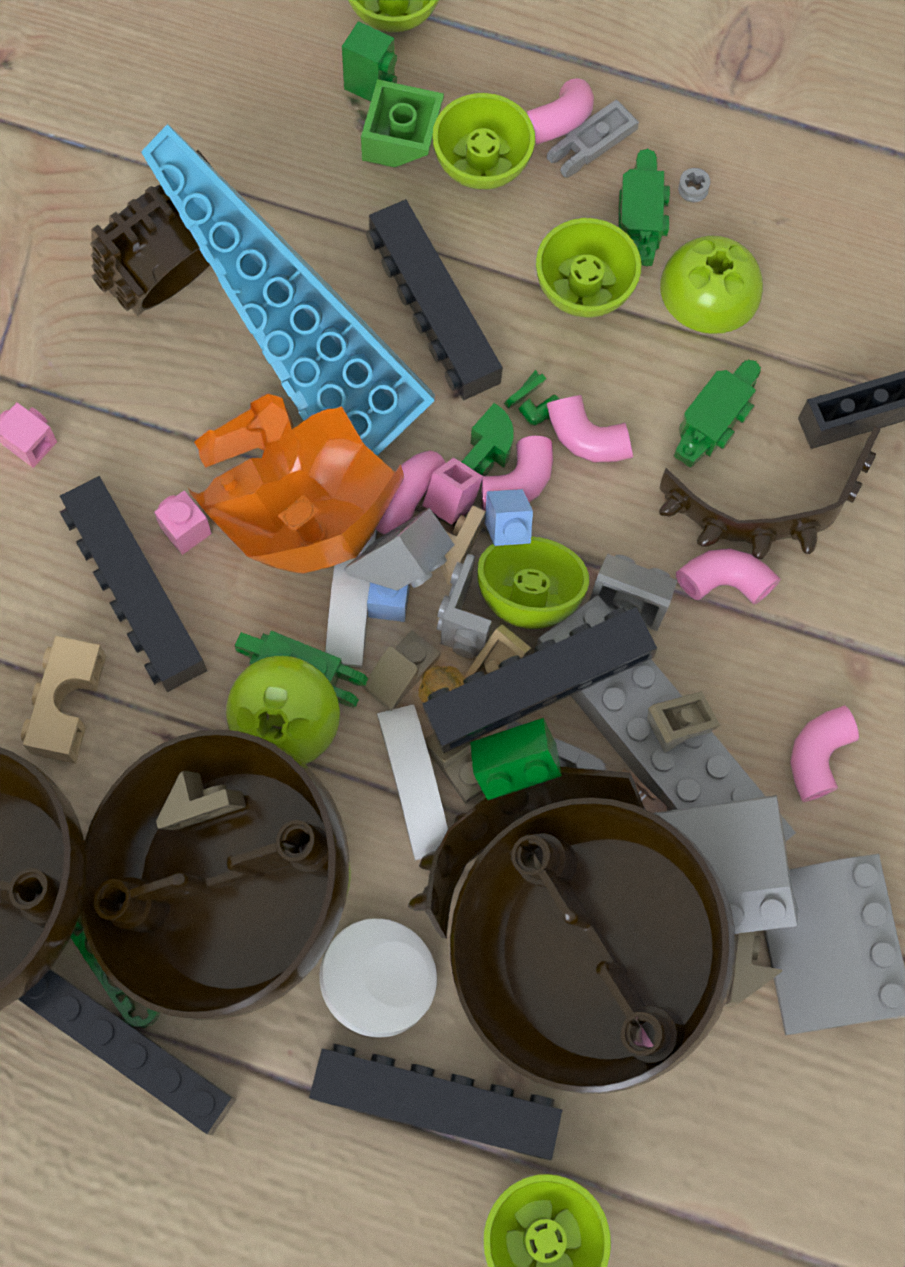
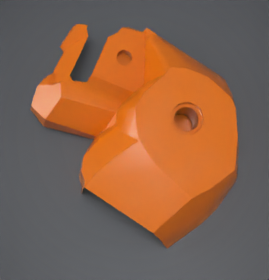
M266 394L251 402V409L214 431L208 430L194 441L199 449V457L205 468L256 448L264 450L262 458H250L216 477L205 491L195 493L189 489V492L207 515L248 558L269 567L293 573H307L329 568L356 558L373 536L404 479L401 464L396 472H394L362 442L342 406L318 412L294 428L283 398Z

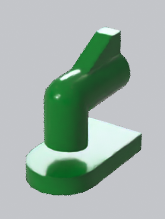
M535 370L523 386L504 402V405L507 409H510L541 387L547 378L543 373L539 375ZM553 394L538 406H535L529 398L518 410L530 425L537 426L544 420L550 419L547 403L559 400V398Z

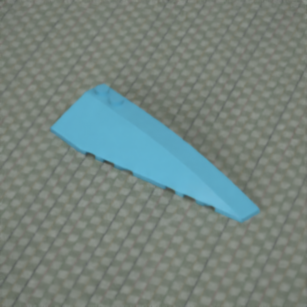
M167 124L141 153L165 193L172 200L186 228L190 230L198 243L200 251L206 261L210 263L219 278L220 284L249 332L253 334L266 360L271 364L282 382L281 385L288 396L291 397L301 418L305 421L318 412L342 406L362 442L378 456L435 401V394L285 239Z

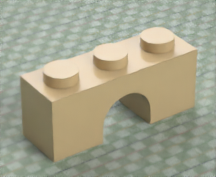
M55 636L52 647H47L43 657V669H45L41 683L37 682L32 694L34 709L31 719L27 718L21 731V740L24 741L23 746L31 754L76 764L86 726L79 717L63 714L61 705L65 696L73 690L87 689L97 691L106 660V655L100 645Z

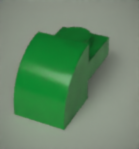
M493 403L472 427L470 444L474 448L461 461L482 476H486L491 471L495 462L505 468L511 456L514 437L513 424L508 414L497 404Z

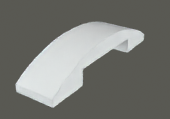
M375 530L373 536L360 553L376 540L377 530ZM353 558L334 565L325 652L341 658L342 664L345 666L362 668L370 582L349 576L345 572L344 568L355 559Z
M413 704L393 709L392 711L377 713L386 751L389 755L414 859L419 860L427 853L436 851L448 827L430 756Z

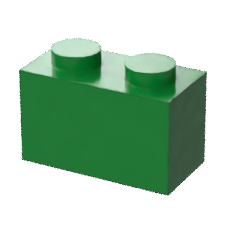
M359 21L342 45L344 90L371 102L377 79L397 83V76H395L397 54H395L394 37Z
M544 718L470 742L473 775L487 800L562 776L557 744Z

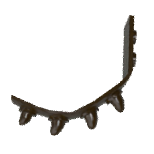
M874 426L838 501L824 508L778 518L737 520L709 506L693 494L666 468L659 488L665 494L666 502L660 508L659 514L671 517L679 512L696 522L703 529L697 539V544L702 547L713 545L720 539L748 542L752 544V555L757 559H763L770 551L772 542L792 538L793 540H799L801 550L805 554H811L817 545V532L827 529L834 523L846 500L851 503L854 502L862 486V483L856 480L861 471L868 473L875 459L876 453L872 452L871 449L880 429Z
M560 766L562 775L560 777L487 800V798L483 799L467 813L457 815L454 824L447 830L436 851L427 853L422 857L419 867L424 870H430L428 886L424 888L423 893L417 894L410 900L408 907L414 911H425L441 938L447 939L450 905L455 887L466 865L480 855L499 833L531 811L548 804L569 799H613L645 809L631 773Z

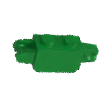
M648 148L640 150L637 154L634 169H629L623 174L618 205V227L633 240L640 254L641 265L646 267L653 265L655 252L659 248L661 238L668 235L669 215H664V206L668 207L670 186L664 185V171H657V154Z
M744 360L733 374L727 370L716 371L683 415V422L679 426L682 439L674 453V457L691 468L705 454L710 457L717 447L724 449L735 434V431L732 430L733 426L737 421L744 423L755 407L751 401L756 392L754 388L757 382L756 379L761 373V367L757 361Z
M272 630L269 635L263 633L261 639L241 632L234 645L237 653L251 658L249 665L272 656H289L308 662L322 672L329 680L336 693L338 702L352 708L357 706L359 699L353 693L335 687L338 679L340 678L362 687L366 686L369 679L362 672L343 665L341 658Z

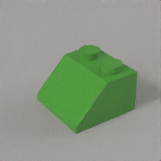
M377 79L361 134L362 161L397 167L427 156L433 140V127L440 114L444 93Z

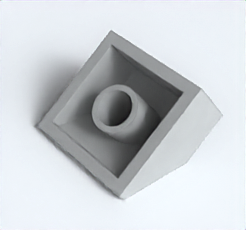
M428 508L376 539L350 562L344 570L349 576L396 591L410 583L413 588H416L431 578V572L447 561L444 555L455 544L432 510Z
M607 554L595 581L590 600L598 595L611 611L623 607L628 611L637 607L646 627L658 631L671 602L677 580L670 578V575L661 569H647L636 565L635 561L627 556Z

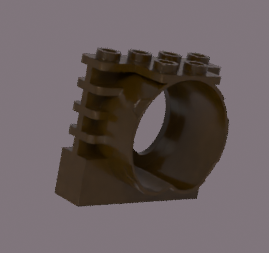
M197 150L196 152L210 165L202 153ZM161 184L156 187L150 186L147 188L145 193L139 198L129 201L127 207L119 214L116 211L109 216V224L104 229L99 225L91 229L92 242H90V245L92 247L91 257L93 260L91 267L94 271L92 275L94 282L104 293L109 290L126 311L132 309L137 316L176 295L210 266V263L206 261L198 243L190 230L186 228L179 216L178 210L170 197L165 193Z

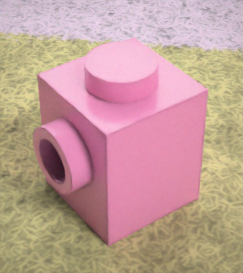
M16 402L10 410H6L0 415V443L32 468L57 443V440L50 426L47 425V419L33 407L27 410Z
M452 458L433 472L422 506L427 509L430 508L439 518L452 525L459 519L460 515H465L470 511L483 476L459 460Z
M185 491L177 496L167 497L154 512L160 529L182 555L212 534L207 517Z

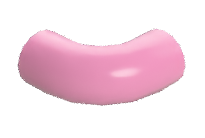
M576 78L565 82L561 87L557 100L527 111L534 127L536 145L568 134L578 128L591 115L594 95L590 85L585 80Z
M582 395L547 403L550 421L559 441L575 456L594 463L617 462L633 458L626 423L608 427L594 425L586 415Z
M528 436L520 439L516 444V468L506 475L483 476L481 481L482 510L486 511L487 491L523 489L529 503L540 495L550 480L552 471L553 447L552 441L544 436Z
M431 450L416 454L401 465L404 479L376 528L378 532L386 534L412 518L416 506L428 490L433 472L446 463L441 455Z
M731 548L709 550L690 560L676 572L677 581L682 589L695 600H700L718 586L728 585L741 591L753 605L763 600L781 580L766 564L755 558L752 554Z
M845 705L827 711L808 722L794 740L790 764L794 783L802 802L818 799L838 789L829 766L830 756L839 747L856 742L859 739L855 719Z

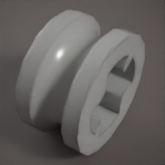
M700 168L687 169L680 177L679 194L688 202L702 201L708 195L710 177ZM689 181H692L695 185L701 184L700 189L696 190L694 186L688 187Z

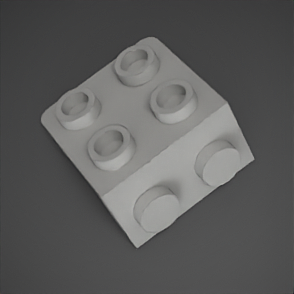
M467 554L464 564L456 563L450 581L452 584L449 596L445 595L441 602L437 615L439 621L436 628L441 631V644L453 648L456 654L465 658H474V656L479 655L489 639L492 621L461 610L473 578L475 556Z

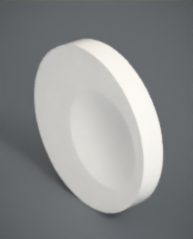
M366 919L346 927L331 942L320 966V988L327 1007L340 1023L350 1030L365 1036L390 1037L408 1030L429 1009L436 992V967L426 944L412 930L391 920Z

